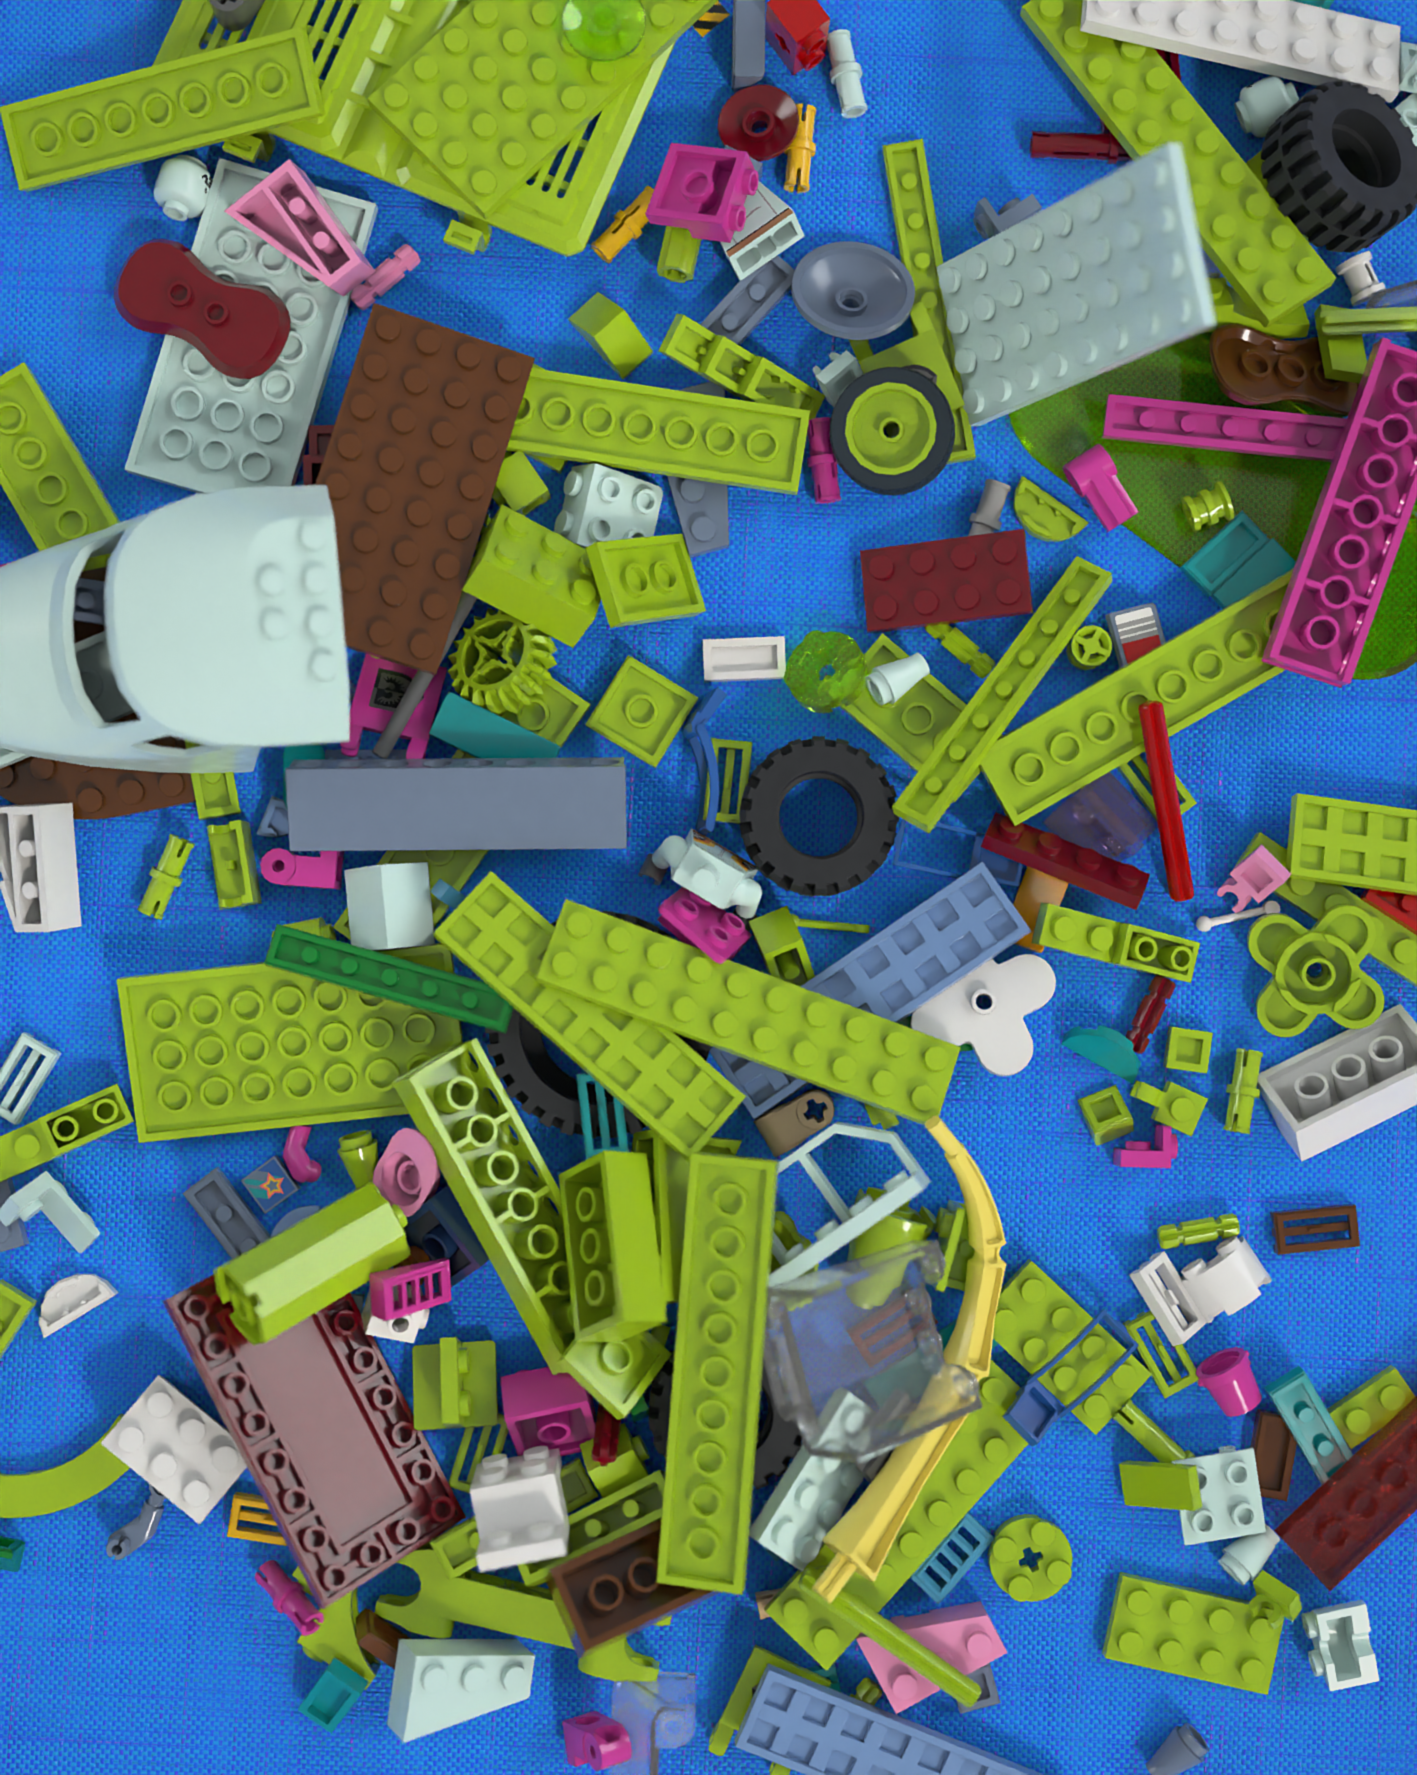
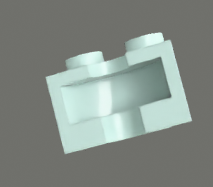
M1357 1600L1302 1613L1301 1617L1305 1633L1309 1639L1312 1638L1314 1650L1308 1651L1311 1669L1315 1677L1323 1675L1330 1692L1379 1681L1375 1653L1371 1647L1368 1635L1371 1629L1367 1606L1364 1601Z

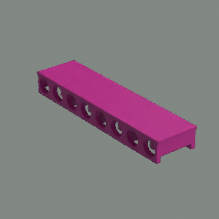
M1381 338L1372 347L1261 662L1338 688L1350 684L1417 498V351L1390 343L1391 340Z

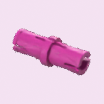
M830 417L814 418L808 422L807 434L810 457L807 458V465L812 469L815 504L841 501L837 476L838 462L830 442Z
M269 1560L261 1565L259 1570L266 1577L264 1578L260 1572H256L255 1580L271 1596L274 1608L282 1614L283 1612L302 1635L308 1636L316 1632L320 1626L313 1618L319 1623H323L324 1616L305 1596L304 1587L299 1582L295 1583L277 1561Z

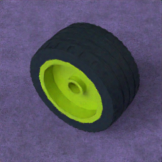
M879 368L858 377L840 395L830 420V442L838 464L855 483L866 490L878 494L901 495L924 487L943 470L954 446V417L944 393L928 377L907 368ZM889 423H896L900 428L899 434L894 438H888L884 434V428Z

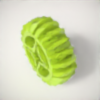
M491 608L487 609L485 618L474 616V625L471 628L462 627L464 637L462 640L453 641L458 650L448 656L453 666L447 672L454 680L452 686L455 691L464 699L500 716H503L506 710L517 713L521 702L531 706V696L534 693L543 694L541 688L543 681L553 680L548 669L557 665L555 657L552 656L557 648L551 640V636L538 630L533 623L528 625L501 610L497 612ZM498 657H502L504 660H506L507 664H503L500 660H498Z

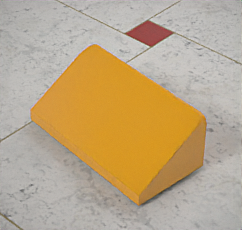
M1027 866L1013 906L1031 932L1014 943L1015 945L1036 953L1043 952L1045 946L1031 943L1041 903H1049L1060 906L1069 884L1068 882Z

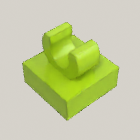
M1261 1570L1253 1582L1257 1596L1253 1597L1250 1601L1249 1611L1255 1617L1260 1609L1264 1607L1271 1608L1273 1613L1267 1622L1268 1626L1274 1630L1282 1623L1283 1616L1293 1622L1302 1610V1606L1297 1592L1264 1570Z

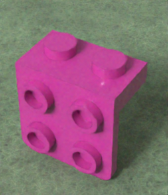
M682 887L667 898L658 908L661 916L657 920L681 942L701 949L719 964H723L726 960L732 961L752 937V934L745 929L742 920L736 915L727 913L685 887Z

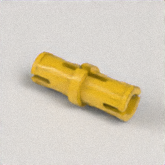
M796 104L799 114V128L794 141L784 151L787 155V165L783 188L793 193L798 176L797 193H805L810 190L811 157H814L816 153V144L812 142L816 108L807 104L802 121L803 104Z
M646 186L624 211L619 210L614 215L615 221L596 241L590 244L594 252L606 263L610 264L612 259L632 238L637 240L642 235L641 229L649 221L645 214L654 191L650 186Z

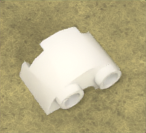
M1235 1235L1227 1238L1215 1248L1218 1255L1207 1263L1202 1258L1197 1259L1185 1266L1181 1271L1183 1274L1181 1283L1207 1323H1211L1214 1317L1224 1310L1229 1316L1247 1306L1261 1295L1258 1287L1272 1281L1244 1236L1238 1238Z

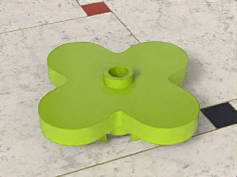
M1339 904L1329 908L1310 929L1305 928L1292 917L1282 913L1263 915L1251 925L1247 935L1249 952L1258 964L1272 973V978L1260 991L1255 1004L1257 1018L1265 1030L1278 1037H1293L1302 1033L1318 1014L1324 1013L1338 1024L1350 1029L1365 1028L1373 1024L1380 1017L1385 1002L1383 991L1379 984L1362 971L1359 966L1360 962L1372 949L1376 940V926L1367 912L1352 904ZM1316 962L1321 964V972L1317 976L1307 974V969L1311 964Z

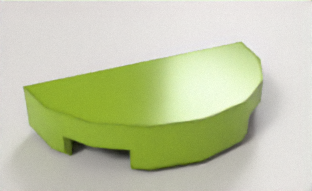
M1022 476L1014 491L1013 509L1019 524L1031 536L1042 541L1061 542L1075 537L1087 526L1089 522Z

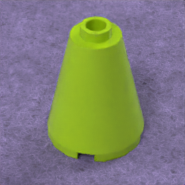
M868 1187L866 1194H864L863 1190L859 1189L855 1198V1204L867 1195H870L872 1200L875 1201L887 1191ZM909 1199L849 1241L843 1290L849 1295L848 1300L852 1304L860 1308L871 1309L872 1305L879 1306L884 1302L934 1230L936 1217L927 1208L921 1206L920 1211L917 1212L908 1206L911 1200Z

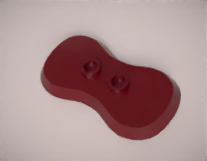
M153 239L142 243L129 255L116 279L114 302L120 315L130 325L145 332L166 334L183 339L193 345L216 370L226 376L238 379H251L262 375L275 363L287 342L291 319L288 309L276 294L260 286L234 283L216 276L201 263L192 251L176 241Z

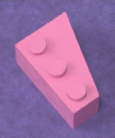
M290 159L225 210L227 214L343 297L376 272L307 174Z
M981 1601L929 1610L930 1613L915 1616H895L888 1620L964 1675L972 1673L1007 1653L1001 1637ZM862 1632L856 1637L862 1652L896 1714L941 1690V1688Z

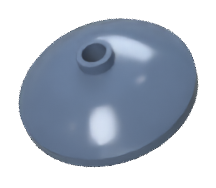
M842 241L820 246L801 259L793 274L791 293L797 310L806 321L817 329L838 338L865 340L886 335L905 322L912 310L915 287L907 268L889 252L866 243Z

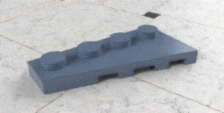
M710 381L679 390L725 398V390ZM667 476L690 558L729 548L727 485Z

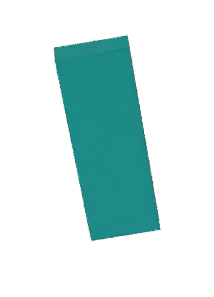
M1297 1366L1264 1387L1314 1475L1326 1491L1361 1470L1307 1374L1300 1366Z

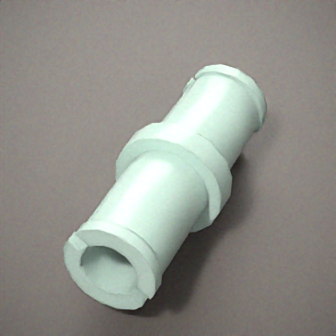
M840 29L830 32L827 38V48L832 65L829 75L832 84L837 87L842 116L844 118H855L863 115L868 110L860 82L863 73L861 65L855 61L850 31Z

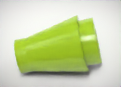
M371 1130L357 1131L339 1138L340 1148L337 1152L355 1188L357 1189L368 1182H373V1172L378 1163V1140L372 1137Z

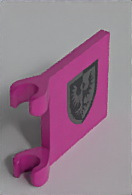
M369 654L365 655L349 712V742H340L342 755L349 757L358 755L363 730L383 733L418 670L384 659H376ZM438 667L436 676H433L399 737L410 740L406 759H425L430 738L429 732L434 723L447 673V668Z

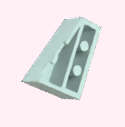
M399 1639L387 1725L405 1743L525 1700L530 1696L535 1655L517 1639Z

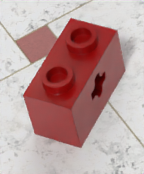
M770 0L767 2L765 39L792 75H795L803 68L806 71L811 70L825 57L830 17L817 0Z

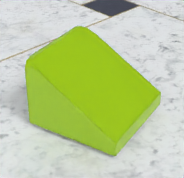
M1116 1085L1078 1099V1104L1095 1145L1104 1144L1129 1134L1134 1130L1133 1118Z

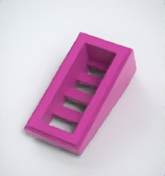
M447 1258L369 1273L371 1313L382 1321L400 1318L452 1301L450 1262ZM438 1272L439 1292L434 1293L433 1274ZM424 1277L425 1295L420 1296V1278ZM411 1281L412 1298H407L406 1282ZM397 1285L398 1300L394 1301L393 1286Z

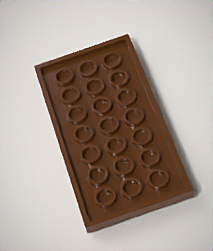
M376 303L373 304L316 485H327L334 515L345 647L436 676L535 360L534 357Z

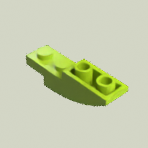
M1041 903L1031 942L1068 954L1189 983L1192 980L1200 943L1128 923L1116 922L1049 903Z
M118 1084L112 1085L0 1136V1183L52 1161L134 1122Z

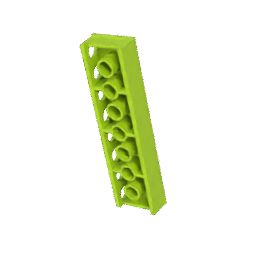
M477 1038L463 1043L460 1041L395 1079L392 1083L419 1132L427 1138L433 1147L438 1167L552 1374L568 1373L557 1362L575 1339L560 1190ZM469 1052L476 1059L478 1067L473 1063L472 1059L470 1058ZM489 1089L495 1094L498 1104L492 1098ZM508 1125L514 1129L518 1140L513 1136ZM529 1162L535 1167L538 1177L532 1171ZM548 1198H550L553 1201V1203L557 1207L558 1213L551 1206Z

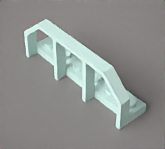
M837 1121L779 1162L778 1174L799 1160L842 1221V1224L839 1225L833 1219L813 1233L818 1240L804 1249L801 1243H798L788 1251L773 1231L772 1253L781 1266L770 1273L768 1297L917 1195L931 1182L896 1132ZM835 1133L886 1142L891 1145L911 1175L908 1177L903 1170L883 1184L887 1191L875 1201L872 1200L870 1195H867L848 1209L809 1152Z

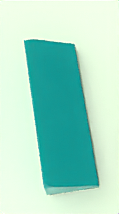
M451 692L447 693L429 732L430 736L475 758H557L561 748L559 745Z

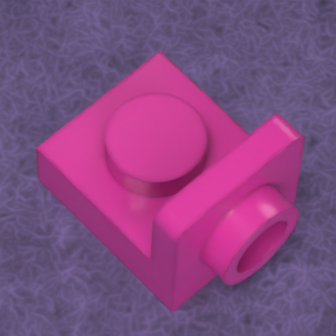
M1155 1125L1154 1149H1151L1150 1141H1125V1148H1113V1164L1120 1167L1171 1168V1159H1176L1178 1152L1177 1135L1171 1134V1126Z

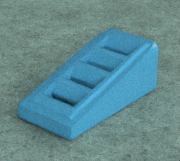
M967 1512L911 1575V1578L939 1604L990 1545L994 1537ZM962 1525L977 1539L973 1545L957 1532ZM951 1539L966 1552L961 1558L947 1545ZM940 1552L953 1564L949 1570L936 1559ZM929 1565L942 1577L937 1583L925 1572Z

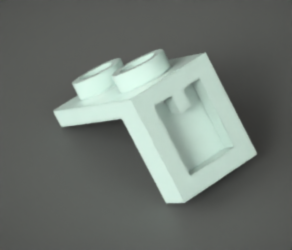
M47 1171L11 1195L0 1208V1221L5 1227L18 1218L26 1222L41 1210L78 1253L84 1252L100 1235L93 1219L87 1213L80 1210L68 1196L65 1187L60 1182L54 1180Z

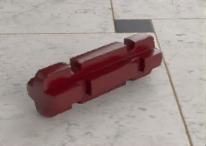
M1156 975L1148 988L1151 992L1149 995L1144 996L1131 1023L1134 1027L1132 1031L1128 1030L1125 1035L1134 1044L1133 1051L1135 1053L1142 1054L1150 1041L1147 1037L1149 1034L1154 1033L1167 1006L1164 1002L1166 999L1171 998L1175 990L1176 984L1163 976Z
M599 1402L591 1457L593 1461L600 1462V1466L607 1467L608 1463L615 1462L617 1458L621 1419L618 1420Z

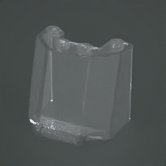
M909 1241L767 1288L764 1366L777 1412L785 1422L793 1420L799 1427L803 1438L802 1445L811 1456L860 1463L983 1408L979 1396V1384L975 1375L961 1365L945 1363L942 1352V1340L936 1330L933 1319L931 1299L924 1284H934L939 1282L944 1276L945 1258L939 1248L938 1241Z

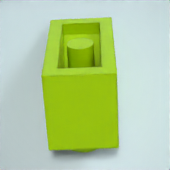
M787 906L748 921L770 976L799 987L815 977L803 939Z

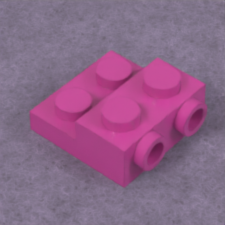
M671 143L645 215L650 224L687 228L692 238L731 243L734 231L741 232L744 228L746 221L744 203L747 195L753 196L757 191L759 183L758 172L754 169L747 151Z

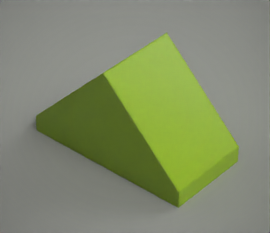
M599 292L568 318L571 325L623 380L653 354V350L626 311Z

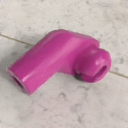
M309 1125L290 1127L283 1150V1159L293 1179L300 1183L305 1181L313 1183L321 1175V1165L314 1160H310L305 1151L312 1128Z

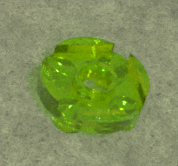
M814 630L809 632L804 637L803 642L792 652L786 666L784 681L801 706L816 713L833 712L831 708L839 707L843 703L845 706H848L861 695L866 686L865 677L869 675L865 656L853 638L840 632ZM832 664L835 674L833 676L826 675L823 680H819V671L824 666Z

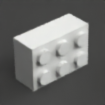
M160 1375L154 1379L101 1442L103 1446L198 1524L204 1521L247 1468L230 1432Z

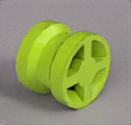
M1094 625L1085 626L1079 629L1067 643V658L1077 669L1084 671L1093 670L1104 663L1110 656L1112 641L1109 634L1101 627Z

